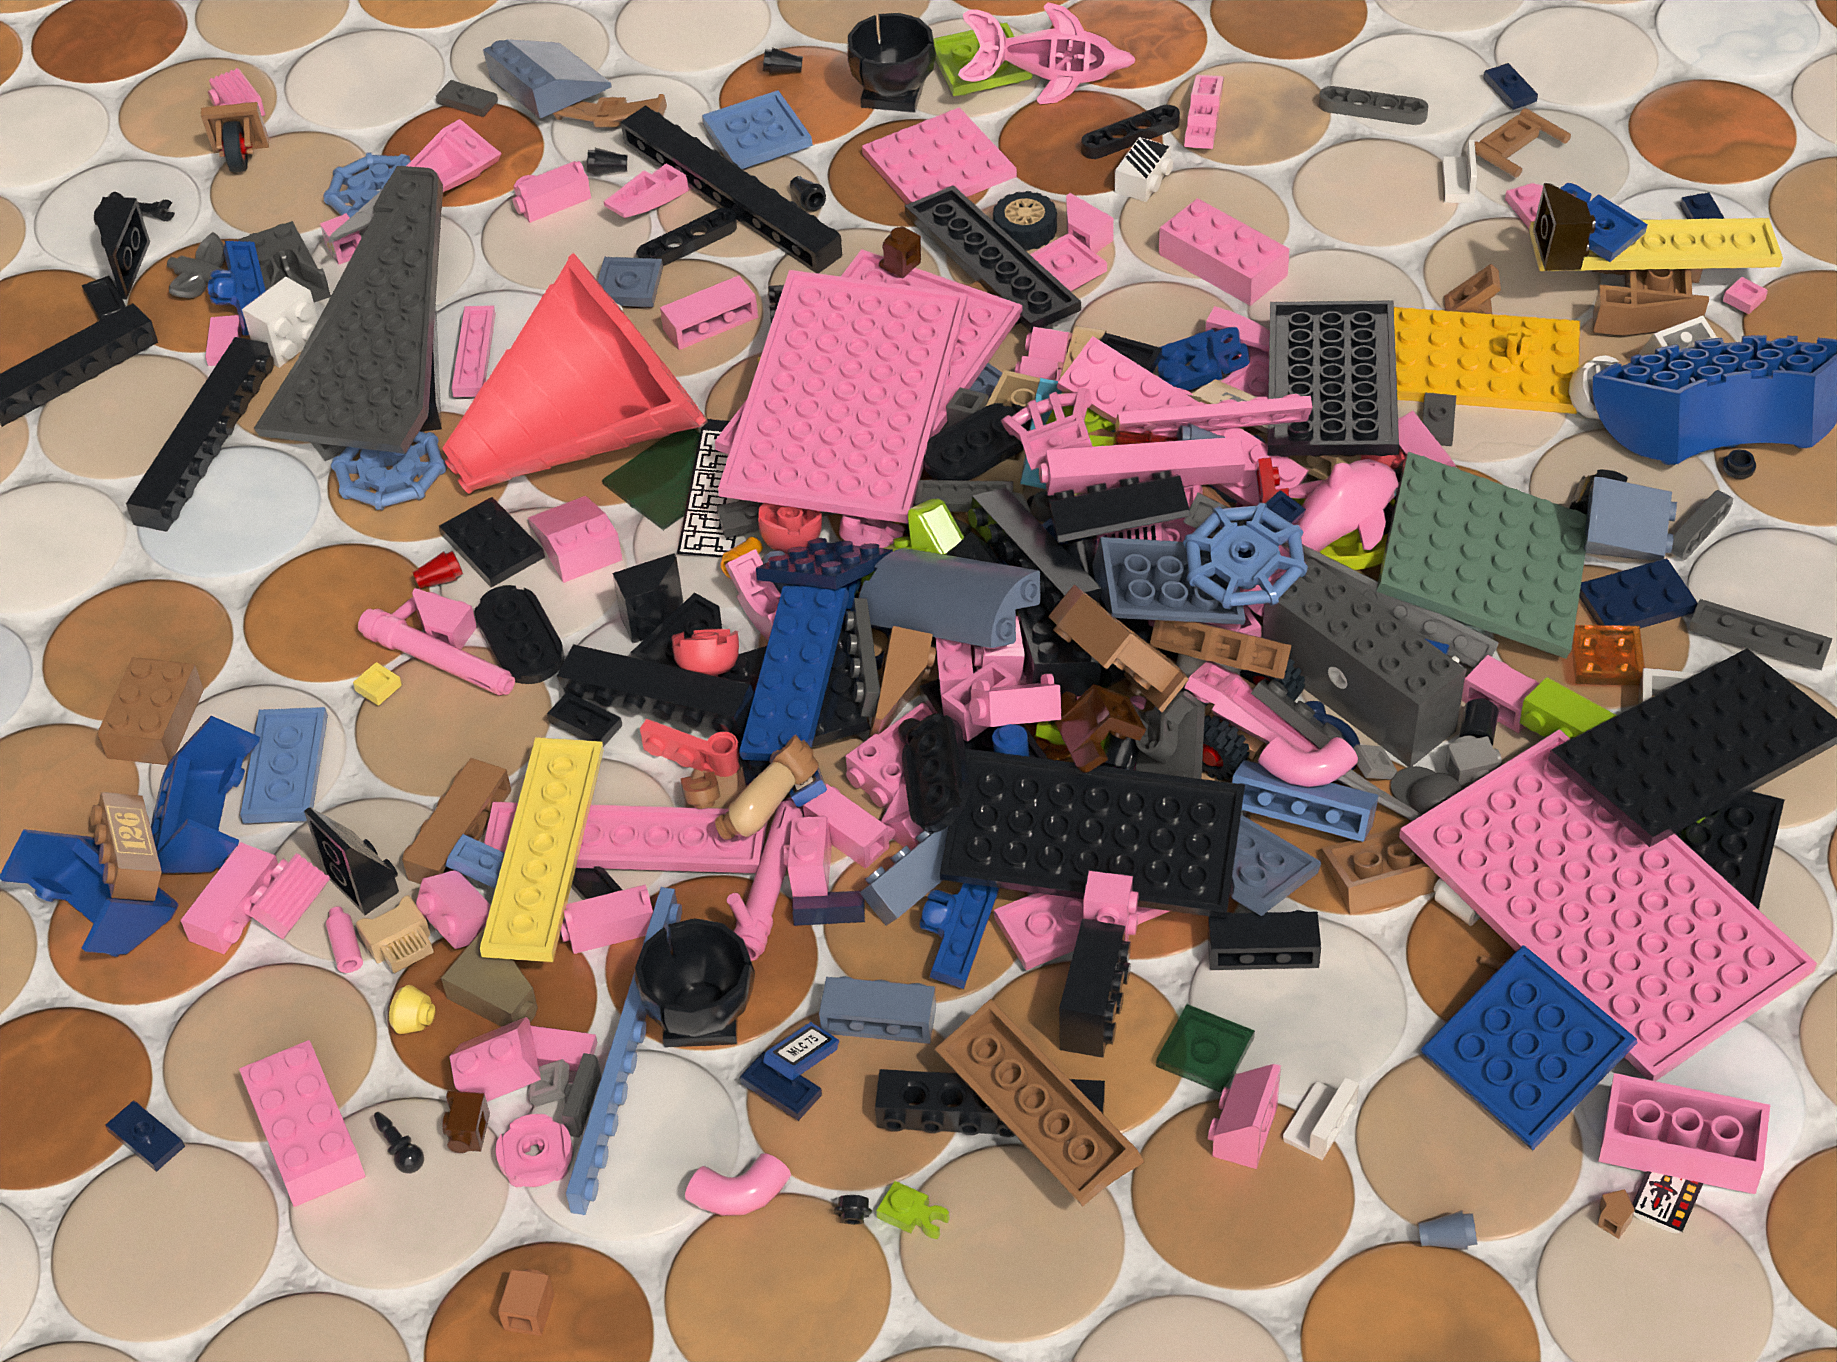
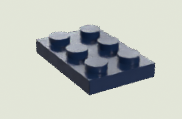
M1667 558L1581 582L1579 598L1606 638L1693 614L1698 605V602Z

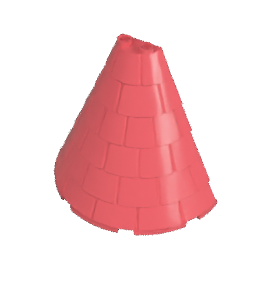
M573 253L568 257V261L554 284H550L512 347L505 351L487 382H484L442 449L448 457L445 460L446 465L455 475L460 474L461 477L457 481L468 494H471L476 489L512 480L513 477L591 458L593 455L627 448L630 445L666 437L672 433L700 428L708 423V421L638 329L598 283L581 260Z

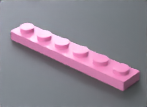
M1290 394L1278 399L1256 397L1250 401L1242 402L1228 399L1218 404L1207 405L1202 402H1194L1183 407L1161 405L1155 409L1147 410L1133 407L1118 412L1115 432L1116 437L1176 433L1181 425L1187 426L1189 423L1205 430L1306 422L1313 407L1311 396H1300L1298 394Z

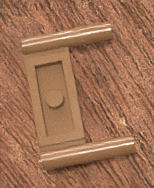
M1524 108L1519 115H1516L1481 139L1480 142L1476 141L1475 153L1517 178L1522 173V167L1507 158L1537 138L1540 130L1564 144L1570 140L1571 133L1531 110Z

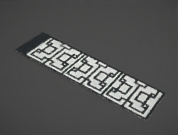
M707 419L708 423L701 427L677 554L722 558L725 552L735 547L736 536L725 538L718 518L717 506L742 500L720 497L718 492L719 483L729 455L715 450V440L730 421Z

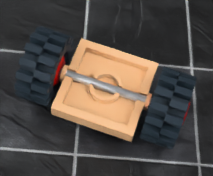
M1292 659L1287 663L1284 679L1241 669V674L1239 675L1252 689L1265 678L1268 681L1274 679L1288 690L1286 695L1293 701L1305 689V684H1303L1305 677L1299 675L1302 672L1299 667H1293L1295 662ZM1211 702L1205 707L1202 773L1207 771L1208 777L1212 779L1216 775L1217 780L1223 781L1224 778L1229 780L1233 777V774L1243 760H1247V758L1253 760L1266 743L1230 725L1227 720H1221L1219 717L1214 716L1212 709L1215 704Z

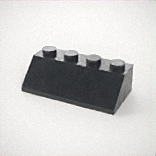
M1171 470L1151 473V480L1139 482V477L1135 476L1120 479V486L1107 488L1106 483L1086 486L1087 493L1074 495L1073 489L1054 493L1055 499L1048 500L1055 539L1060 543L1191 516L1181 476L1178 474L1172 475Z

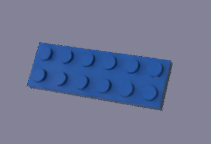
M783 586L739 751L743 760L770 761L772 752L785 747L795 734L801 741L804 739L812 748L849 599L847 588L841 587L835 590L809 586Z

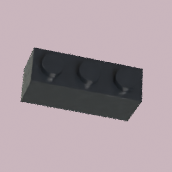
M1318 911L1266 912L1262 916L1257 913L1227 912L1226 919L1208 916L1207 936L1210 970L1319 968L1321 939Z

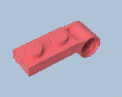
M646 719L640 727L643 749L654 756H662L673 760L683 767H691L706 772L714 771L715 775L720 777L732 776L740 769L738 741L732 733L717 732L706 741Z

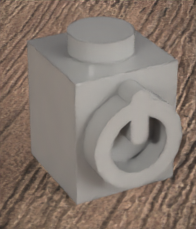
M1463 736L1452 744H1448L1445 768L1448 774L1455 777L1460 783L1462 790L1502 766L1500 752L1498 749H1493L1488 736L1482 738Z

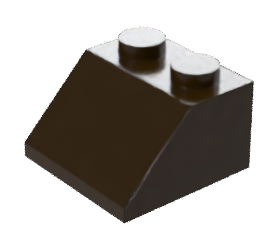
M1551 183L1543 184L1533 227L1544 270H1581L1584 257L1589 255V237L1595 231V217L1590 215L1587 202Z

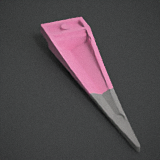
M459 119L443 128L407 166L425 167L435 170L443 183V192L480 176L483 170L499 161L502 153ZM381 191L330 235L328 243L367 227L376 212L373 206Z
M1206 661L1190 675L1184 688L1191 691L1192 695L1199 701L1215 704L1212 711L1214 716L1219 717V719L1227 720L1230 725L1266 744L1281 736L1300 751L1309 753L1320 749L1252 695L1253 689L1239 675L1212 661ZM1353 770L1348 771L1344 776L1336 780L1347 787L1379 795L1377 803L1411 821L1422 815L1379 789Z

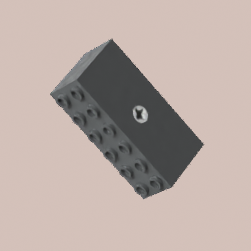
M1311 559L1306 563L1308 566L1306 575L1299 577L1278 599L1279 602L1273 606L1269 605V603L1264 604L1262 638L1292 645L1288 661L1292 659L1295 662L1293 667L1301 669L1302 672L1299 675L1305 677V682L1303 683L1305 684V690L1371 740L1382 746L1406 766L1412 767L1456 732L1466 668L1459 664V658L1447 656L1318 562Z

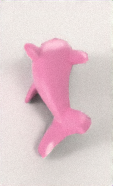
M1048 2L1044 6L1054 28L1012 38H1006L999 22L991 14L980 10H968L963 14V19L975 32L981 47L974 58L960 69L958 75L963 80L971 82L985 80L993 75L1006 60L1027 72L1050 80L1036 99L1039 104L1057 103L1069 96L1081 83L1103 79L1118 69L1128 68L1134 64L1135 57L1129 52L1114 47L1107 39L1085 31L1075 15L1064 6Z
M1364 459L1351 464H1335L1331 474L1324 480L1300 484L1289 489L1290 498L1306 499L1302 505L1306 509L1304 516L1294 524L1299 525L1304 532L1301 537L1302 544L1320 552L1330 543L1358 529L1363 549L1371 550L1382 540L1386 523L1383 510L1397 495L1399 482L1397 481L1396 473L1388 465L1371 459Z

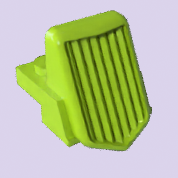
M930 499L909 509L910 536L893 539V544L884 549H893L895 551L907 548L946 555L964 536L944 501Z

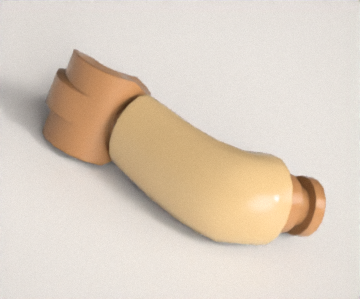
M795 734L785 747L772 752L770 757L771 764L729 805V811L725 815L723 814L716 818V829L723 839L729 840L739 834L750 837L764 827L793 786L807 781L816 772L819 762L813 756L814 751L804 739L801 741Z

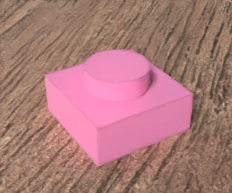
M1741 277L1725 291L1723 301L1750 314L1766 299L1768 290Z

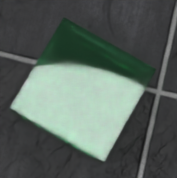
M1186 1004L1156 1059V1067L1222 1093L1224 1087H1229L1254 1039L1255 1030Z

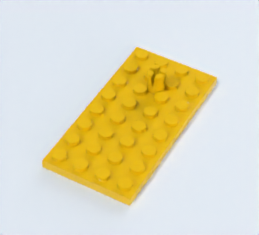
M1394 307L1397 400L1424 402L1425 393L1456 395V405L1577 413L1570 399L1569 382L1575 370L1579 367L1580 321Z

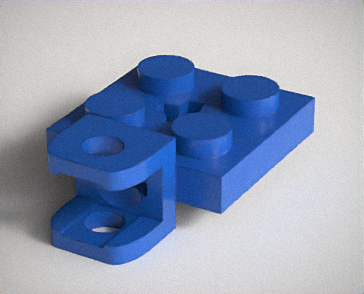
M1566 183L1560 188L1587 202L1590 215H1594L1596 223L1595 231L1589 237L1590 250L1607 261L1611 262L1645 234L1648 224L1598 194L1590 200L1592 194L1573 183Z
M1229 327L1216 332L1214 329L1161 346L1162 358L1158 363L1159 378L1174 387L1188 391L1206 385L1215 379L1221 380L1222 371L1225 375L1246 367L1250 363L1248 347L1246 344L1241 343L1240 332L1237 327ZM1227 338H1233L1228 343L1224 342ZM1241 355L1239 359L1232 360L1234 356Z

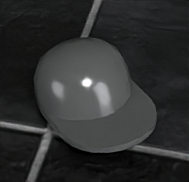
M1419 766L1400 770L1391 781L1393 797L1422 815L1462 791L1461 785L1455 777L1446 773H1436L1433 770Z

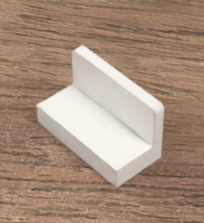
M1468 140L1466 157L1443 156L1444 203H1474L1477 181L1475 140Z
M1345 1077L1339 1089L1335 1090L1320 1082H1316L1284 1132L1283 1141L1323 1160L1357 1105L1359 1083Z

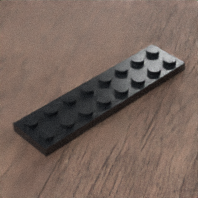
M954 185L905 205V215L975 281L981 283L989 294L1022 305V312L1018 321L1031 333L1033 327L1043 328L1081 311L1080 299Z

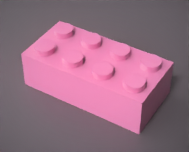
M1198 198L1159 229V255L1249 306L1288 276V247Z
M310 1040L239 1068L294 1207L366 1177L355 1146Z
M1614 1073L1607 1100L1598 1162L1756 1194L1764 1169L1771 1105Z

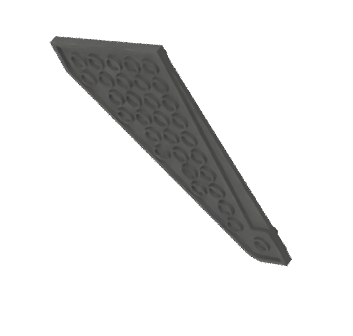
M397 166L373 206L376 212L300 356L255 425L254 429L259 436L406 454L426 421L429 412L443 183L435 170L425 167Z

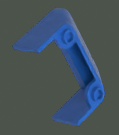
M210 716L169 761L161 779L151 823V831L162 871L161 874L211 873L216 868L220 869L225 863L227 856L238 846L239 839L218 830L226 793L232 787H238L245 773V769L241 768L243 759L259 743V736L214 716Z
M23 829L0 874V880L29 884L35 889L34 893L39 898L53 902L55 899L66 900L87 917L94 925L82 946L85 952L106 953L118 957L120 954H128L171 920L175 914L178 903L159 887L155 901L111 898L109 884H105L103 881L104 864L99 863L100 845L95 844V838Z

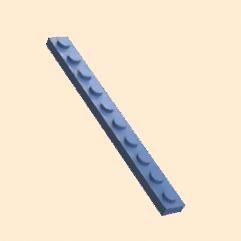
M660 888L644 943L664 927L667 931L670 951L672 950L668 924L680 922L682 915V905L677 904L675 889ZM635 972L567 1187L566 1196L570 1212L574 1214L586 1215L589 1202L596 1200L599 1188V1180L597 1179L599 1169H604L608 1161L609 1149L607 1143L609 1136L614 1137L618 1127V1115L616 1113L619 1104L624 1105L627 1098L628 1084L626 1081L628 1074H633L636 1069L637 1052L635 1051L637 1044L643 1043L645 1039V1018L647 1013L640 1000L635 981Z

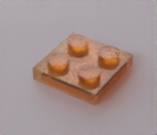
M1575 625L1572 643L1575 684L1640 685L1643 668H1645L1640 626Z

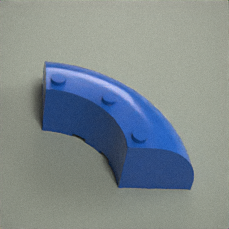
M1767 335L1742 336V342L1724 343L1723 338H1711L1694 341V347L1679 349L1677 344L1655 349V354L1644 356L1637 354L1631 357V363L1622 366V364L1615 363L1593 376L1594 404L1603 425L1615 440L1638 455L1661 460L1666 465L1679 464L1693 455L1719 447L1732 448L1748 443L1792 444L1798 448H1810L1823 439L1837 423V340L1818 338L1817 343L1798 342V336L1787 335V338L1767 341Z

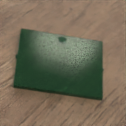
M690 429L672 433L662 438L603 478L602 484L628 503L631 508L637 510L664 531L685 515L700 432Z

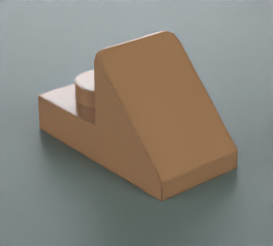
M1489 264L1444 296L1445 310L1493 314L1491 298L1501 291L1499 270L1492 264Z

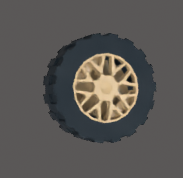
M1019 191L1011 195L1008 194L1003 199H1000L993 208V221L1026 251L1039 249L1043 245L1046 246L1050 240L1054 239L1055 233H1057V208H1055L1054 202H1051L1049 197L1043 196L1041 193Z

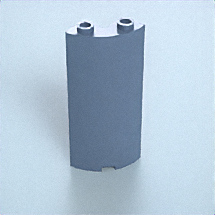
M902 548L889 553L874 566L876 569L870 581L865 580L859 594V598L867 599L871 625L891 629L893 626L930 633L933 634L932 637L995 648L1015 643V609L1035 606L1040 603V571Z

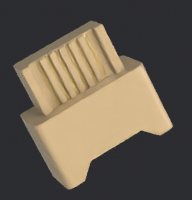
M410 895L401 898L398 907L374 919L362 918L356 922L360 938L376 963L386 961L393 973L434 953L431 942L428 939L430 931L427 921Z

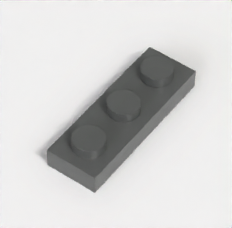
M1266 678L1263 679L1251 692L1252 695L1320 749L1332 738H1340L1342 736V733L1332 724L1326 722L1323 725L1313 717L1315 712L1302 701L1296 703L1286 695L1288 690L1274 679H1271V681H1268Z

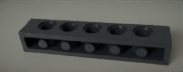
M879 1069L875 1102L877 1128H885L890 1131L906 1129L923 1130L927 1133L943 1131L961 1132L965 1135L981 1133L998 1134L1003 1137L1015 1136L991 1109L985 1108L988 1106L957 1073ZM1069 1079L1104 1115L1105 1081ZM914 1102L921 1103V1104H918V1105H910L911 1103H914ZM951 1104L958 1105L956 1107H948V1105Z

